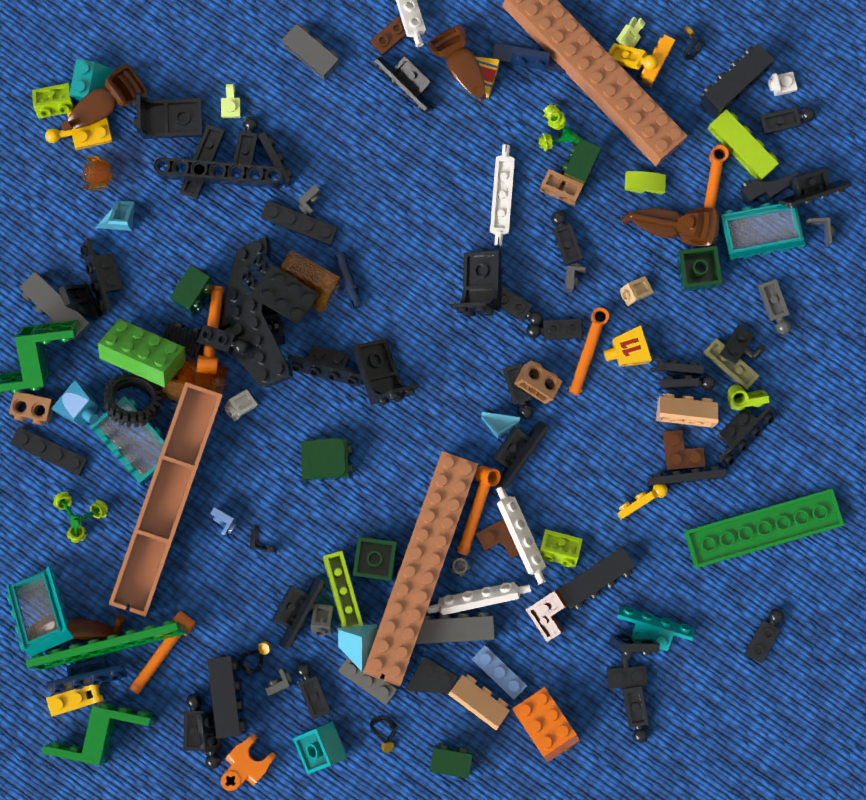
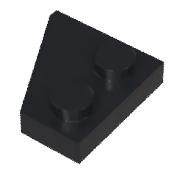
M88 284L64 285L58 289L66 307L93 320L102 317Z
M424 657L407 685L406 690L448 694L458 676Z

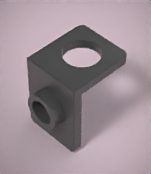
M830 217L807 219L805 226L824 225L825 244L830 246L832 237H834V227L830 224Z

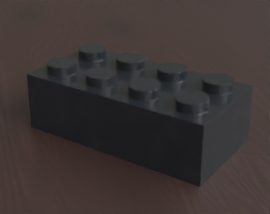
M759 43L754 48L750 46L744 52L741 60L736 59L731 64V68L727 73L725 71L721 73L714 85L710 84L705 88L704 94L700 97L702 100L699 105L715 120L769 71L775 59Z
M235 656L207 659L216 738L245 734L244 731L247 730V721L242 716L245 704L244 699H240L239 691H242V681L238 679L237 671H240L238 660L235 659Z

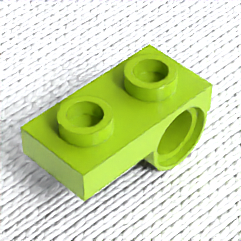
M736 384L732 385L727 392V403L734 410H743L749 406L761 407L769 403V396L765 390L746 393L741 385ZM737 393H742L741 397L734 398Z

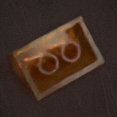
M293 250L289 251L280 267L320 294L311 308L322 314L342 282L339 276Z
M185 360L186 363L167 386L162 388V398L172 401H179L185 381L223 394L228 367L218 366L217 374L197 372V362Z

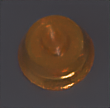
M96 155L86 156L88 164H84L82 179L86 180V185L82 187L83 190L96 192L107 189L113 176V171L110 170V162Z

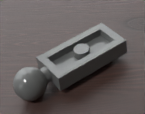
M777 279L758 285L757 287L770 322L777 320L776 331L781 335L788 334L791 330V324L784 317L790 314Z

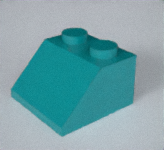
M76 59L69 93L72 100L80 102L91 91L99 88L105 89V80L115 69L94 61Z
M333 721L293 738L307 775L347 759L345 749Z

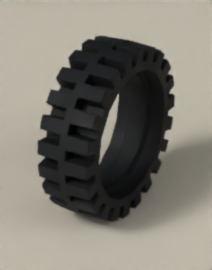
M124 372L123 376L120 374L116 375V378H112L110 383L106 385L104 407L107 415L112 417L115 423L119 420V425L123 426L126 423V427H131V424H134V427H139V423L145 426L147 421L151 423L153 418L158 416L162 403V392L158 384L133 373L128 375L127 372ZM124 388H140L151 396L152 403L141 411H126L115 403L114 395Z

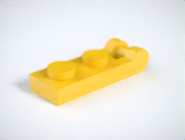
M89 685L82 689H73L47 697L46 700L51 717L104 701L103 695H100L99 692L100 685ZM87 691L92 692L93 698L88 699Z

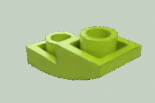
M643 171L625 172L626 191L641 194L645 191L661 195L665 193V174Z

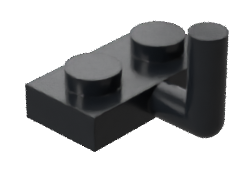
M738 324L720 352V355L736 365L743 354L752 360H757L766 350V347L759 345L755 351L749 349L747 346L754 337V334Z
M621 654L622 668L606 669L608 689L638 685L648 686L646 666L630 667V655Z

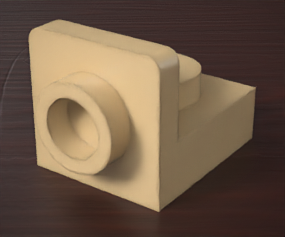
M645 276L627 283L619 290L627 306L654 293Z

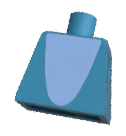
M75 380L51 408L63 418L81 427L87 422L94 424L98 420V415L95 412L99 405L89 392Z

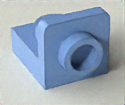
M214 507L210 513L214 516L213 520L221 525L224 522L227 523L221 534L227 536L228 533L232 534L237 525L235 524L236 519Z

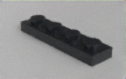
M207 124L193 160L214 162L225 136V130ZM200 168L197 174H203L205 168ZM184 181L179 193L198 201L205 182Z
M268 200L260 217L262 220L329 246L332 245L338 230L335 226Z
M18 427L10 443L79 477L88 462L87 458L21 427Z
M720 466L709 467V471L701 472V468L689 470L690 473L682 474V471L670 472L669 476H663V473L651 474V478L647 479V486L653 487L654 485L661 484L671 485L722 479L727 477L726 469H720Z

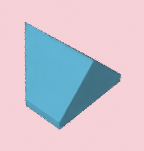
M116 200L113 208L95 228L132 231L135 203Z
M482 412L481 415L482 420L497 439L520 422V417L487 412Z
M377 624L338 628L339 648L361 672L367 663L377 634Z

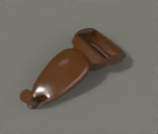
M461 25L454 26L430 40L427 45L431 52L447 60L448 68L455 80L467 92L477 97L478 100H485L483 73L474 54L470 50L465 49L468 37L464 28Z
M124 64L108 75L105 80V89L99 88L91 91L75 106L68 117V121L62 122L61 128L64 131H68L73 128L78 129L93 125L108 117L114 111L116 104L120 106L133 105L136 93H141L143 97H147V90L137 74L127 64Z
M648 208L629 212L621 217L623 224L633 221L646 232L663 238L671 239L680 235L683 243L699 248L714 246L719 231V211L715 208L693 209L686 212L684 216L670 209Z
M54 614L30 627L28 631L29 641L58 629ZM117 615L113 629L99 621L71 617L68 618L69 624H67V627L73 634V639H104L107 636L116 634L119 637L121 636L123 622H125L126 618L123 615ZM63 643L46 651L50 652L51 650L59 649Z

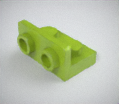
M69 83L32 90L33 107L39 119L72 112L74 106L69 95L71 88Z
M545 529L539 552L546 562L559 563L565 567H576L583 539Z

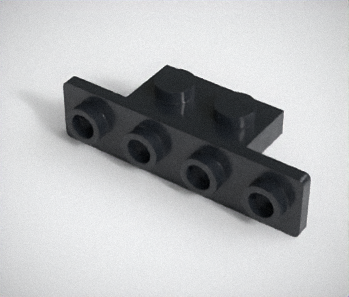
M404 56L395 68L383 57H376L374 59L377 63V68L383 73L386 72L390 76V81L397 86L399 85L403 89L404 95L410 99L412 98L421 111L429 112L434 109L422 96L433 81L408 56Z
M820 167L792 176L794 195L780 199L779 203L787 206V208H796L800 203H810L818 197L825 198L831 193L844 192L846 188L851 187V182L838 180L829 183L828 168Z
M86 239L81 244L80 253L86 262L85 268L91 279V289L96 295L97 308L100 310L101 315H106L111 310L107 293L121 291L123 285L113 253L95 256L91 240Z
M312 345L308 359L289 355L288 362L294 372L338 381L351 386L361 387L362 384L360 372L346 368L349 359L348 353Z
M771 405L758 418L745 409L741 410L717 435L721 441L729 446L718 458V462L723 469L733 465L736 458L748 449L753 440L758 438L762 431L774 422L777 413Z
M538 421L528 436L515 426L512 428L492 457L505 467L497 486L506 489L512 484L513 478L523 468L524 462L535 451L539 441L545 437L546 431L549 428L548 425Z
M315 577L307 593L292 585L289 586L272 620L287 627L279 643L284 649L288 650L294 644L296 634L304 626L305 618L308 612L313 609L317 595L323 591L324 580Z

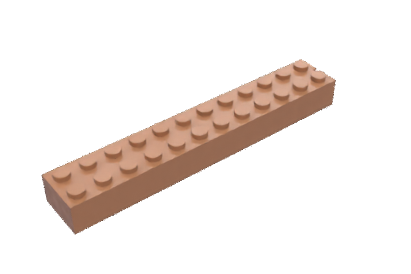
M504 0L502 7L545 52L550 53V57L566 71V74L655 167L683 144L687 134L558 0Z
M185 381L108 605L125 610L127 604H130V612L146 617L223 394Z
M444 451L441 452L363 674L380 679L381 674L385 675V682L401 686L478 463Z

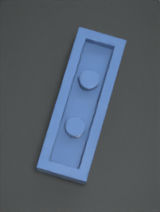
M485 645L472 658L513 700L527 687Z

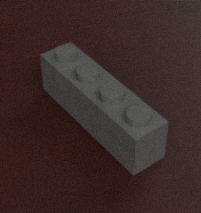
M36 272L19 287L23 291L21 296L28 302L32 300L36 304L34 308L40 314L44 315L46 313L50 317L48 319L50 323L78 320L79 329L75 337L72 338L76 342L92 327L79 312L66 307L61 299V295Z
M489 612L477 613V617H470L469 614H458V618H450V615H438L439 619L432 620L431 616H425L416 644L495 640L493 616H489Z

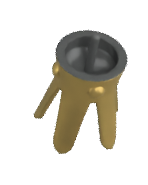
M461 557L452 560L453 568L451 573H457L460 577H464L465 571L471 568L467 564L466 558Z

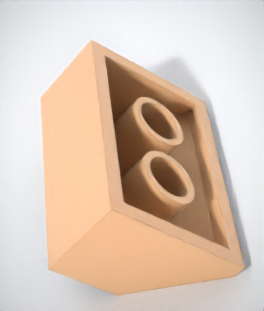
M663 394V396L658 398L656 421L713 428L718 424V403L713 402V399L702 398L699 401L694 400L692 396L675 398L674 394Z
M469 674L466 677L462 675L448 695L497 730L510 711L507 709L509 704L501 698L495 700L491 697L493 692L485 686L482 689L475 685L477 680Z

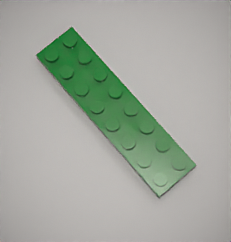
M832 488L684 531L694 568L696 569L842 527L844 523Z
M174 620L166 621L160 627L150 625L144 627V631L130 630L125 632L126 635L118 637V634L110 635L104 641L95 639L88 641V645L81 646V644L69 646L68 650L63 651L62 649H54L48 655L39 653L32 656V659L26 660V665L30 669L44 670L188 634L186 626L180 624V622H175Z

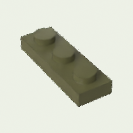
M716 338L703 354L747 391L760 375L741 359L734 365L721 356L720 352L725 345Z

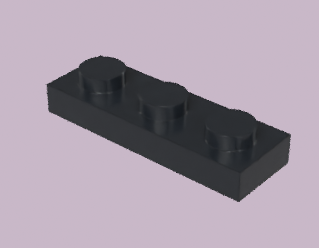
M265 132L259 134V140L273 166L279 168L285 177V188L291 186L292 182L290 179L293 176L288 168L284 169L282 165L284 159L280 152H275L273 148L275 143L271 135L267 137Z

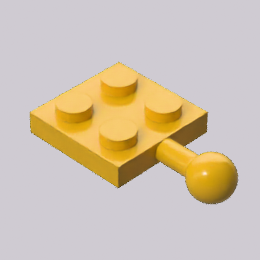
M107 117L87 127L73 128L68 131H58L55 128H51L45 134V138L49 143H57L60 138L72 136L75 150L113 142Z

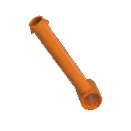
M723 145L715 146L709 154L711 169L703 208H715L722 166L729 155L728 149ZM720 151L723 154V159H717L714 156V152Z
M213 286L207 326L218 329L224 288ZM204 346L203 355L198 356L197 372L217 374L218 357H215L216 349Z
M604 308L595 309L591 315L592 324L571 386H569V393L579 396L583 391L581 390L602 327L609 319V313ZM596 313H603L605 320L603 322L596 321Z
M484 465L479 466L475 472V478L480 483L459 547L457 546V553L466 556L471 551L470 547L490 486H496L501 478V474L497 469Z
M179 611L173 618L175 622H180V624L186 626L188 634L196 624V621L182 611ZM181 635L163 640L139 676L129 687L133 692L139 695Z

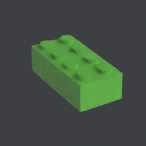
M121 319L98 342L100 359L162 387H166L186 363L185 347Z

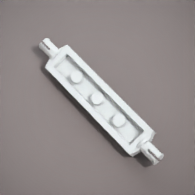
M396 0L406 35L414 38L416 47L423 46L421 35L425 33L426 28L417 0Z
M502 145V156L496 157L490 223V233L495 234V246H498V239L499 246H502L503 235L509 234L515 158L509 156L510 145H507L506 152V145Z
M499 487L496 491L501 500L497 502V505L528 574L535 575L538 585L543 584L546 581L541 571L546 565L515 496H507L505 489Z
M515 582L503 583L479 590L465 591L456 595H447L439 598L438 604L428 606L427 610L428 614L440 612L442 615L516 600L519 599L520 594L529 593L531 589L529 584L518 587Z

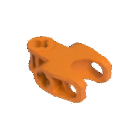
M252 734L245 741L238 744L225 758L232 766L221 777V785L224 789L228 791L236 790L245 780L254 786L267 772L269 766L277 755L274 752L262 761H256L251 757L250 747L258 738L255 734ZM228 776H235V785H228Z

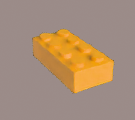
M667 35L659 39L657 48L655 47L652 53L657 58L658 65L653 70H647L644 67L640 76L642 83L650 87L653 85L673 47L675 39Z

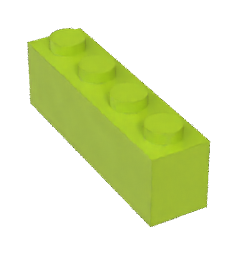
M726 109L710 123L708 130L759 182L778 166L779 163L776 156L764 149V144L751 135V131L747 126H742L738 122V117L733 112H729Z
M343 551L323 556L342 627L363 626Z

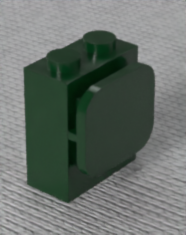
M338 438L301 441L302 480L350 479V474H353V463L349 462V455H352V443H348L347 439Z

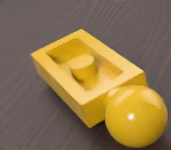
M613 43L608 52L621 66L639 70L643 64L647 70H653L658 65L657 58L654 55H647L645 50Z
M665 484L654 485L651 492L647 494L645 491L635 497L637 501L632 504L626 502L620 506V512L617 515L622 520L654 498L665 497L668 492L667 486Z

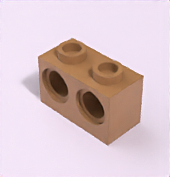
M548 169L540 191L575 206L583 184Z
M531 360L523 365L514 384L546 404L554 399L562 380L555 373L548 372L542 368V365L538 362Z
M16 392L13 394L9 414L14 416V420L25 422L26 419L33 420V424L44 426V423L50 424L53 414L51 408L55 405V401L49 398ZM26 403V410L19 412V405ZM40 407L45 408V413L42 416L37 415V410Z

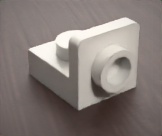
M793 72L780 75L773 73L768 81L769 89L773 91L774 96L797 91Z
M246 389L229 399L224 408L226 414L235 422L240 416L256 408L258 404Z

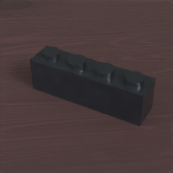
M621 547L560 587L558 591L568 604V609L574 608V610H577L585 605L583 601L588 597L592 600L600 595L599 590L606 586L609 589L617 583L616 579L620 576L626 578L632 574V568L635 565L623 547Z

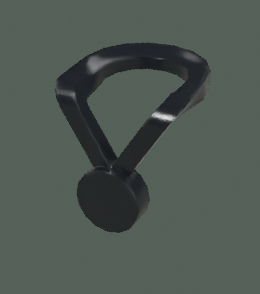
M254 524L250 535V548L265 550L264 552L277 553V548L257 545L259 526Z

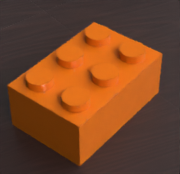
M545 687L512 708L546 762H549L580 741Z

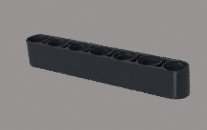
M160 157L154 162V170L164 179L274 189L281 188L285 183V177L277 167ZM163 165H168L165 171H160ZM186 166V170L183 173H179V169ZM200 168H205L203 174H197ZM218 170H223L221 176L215 175ZM236 172H242L240 177L234 178ZM261 173L258 179H253L254 174ZM273 175H279L278 180L271 181Z

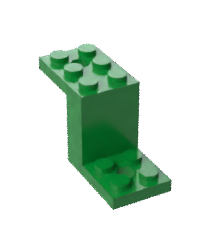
M78 320L21 326L15 336L21 371L0 374V394L4 393V391L16 393L21 392L23 389L39 390L44 387L49 377L44 344L59 339L62 342L72 340L79 329Z
M98 703V706H92L83 747L77 745L65 747V743L54 741L44 745L41 754L94 765H103L107 763L116 720L151 726L155 724L156 717L151 716L152 712L140 710L135 713L132 712L133 708L121 706L115 709L113 704Z

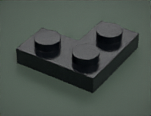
M610 634V643L619 649L622 654L633 655L634 652H641V654L651 655L653 652L660 651V644L654 639H634L629 634Z

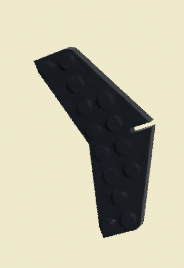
M264 237L241 247L237 251L221 306L218 329L233 333L238 336V339L247 341L249 349L245 354H237L234 349L232 353L258 385L268 388L293 378V372L288 360L284 358L266 320L264 304L252 298L240 283L243 273L248 271L253 259L263 252L268 258L270 257V239Z

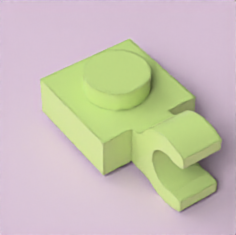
M633 17L629 25H625L616 40L621 45L634 48L641 38L638 33L644 27L645 22L642 18L637 20Z
M226 84L227 98H221V117L241 118V99L235 98L234 84Z

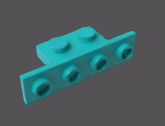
M619 606L617 618L635 623L631 637L634 639H654L660 644V649L668 651L673 635L693 641L694 628L687 624L675 623L668 618H659L651 613L636 611L628 606Z

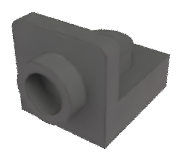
M316 185L312 186L298 199L299 209L305 215L308 213L311 217L314 215V212L308 205L316 203L320 199L319 195L321 194Z
M577 263L567 266L564 292H572L574 287H577L578 276H574V274H585L586 267H582V264Z
M314 604L311 633L318 636L331 635L333 606Z
M284 668L278 670L283 681L280 682L277 679L268 683L269 687L265 689L268 696L291 687L290 682L293 680L288 670L285 671Z

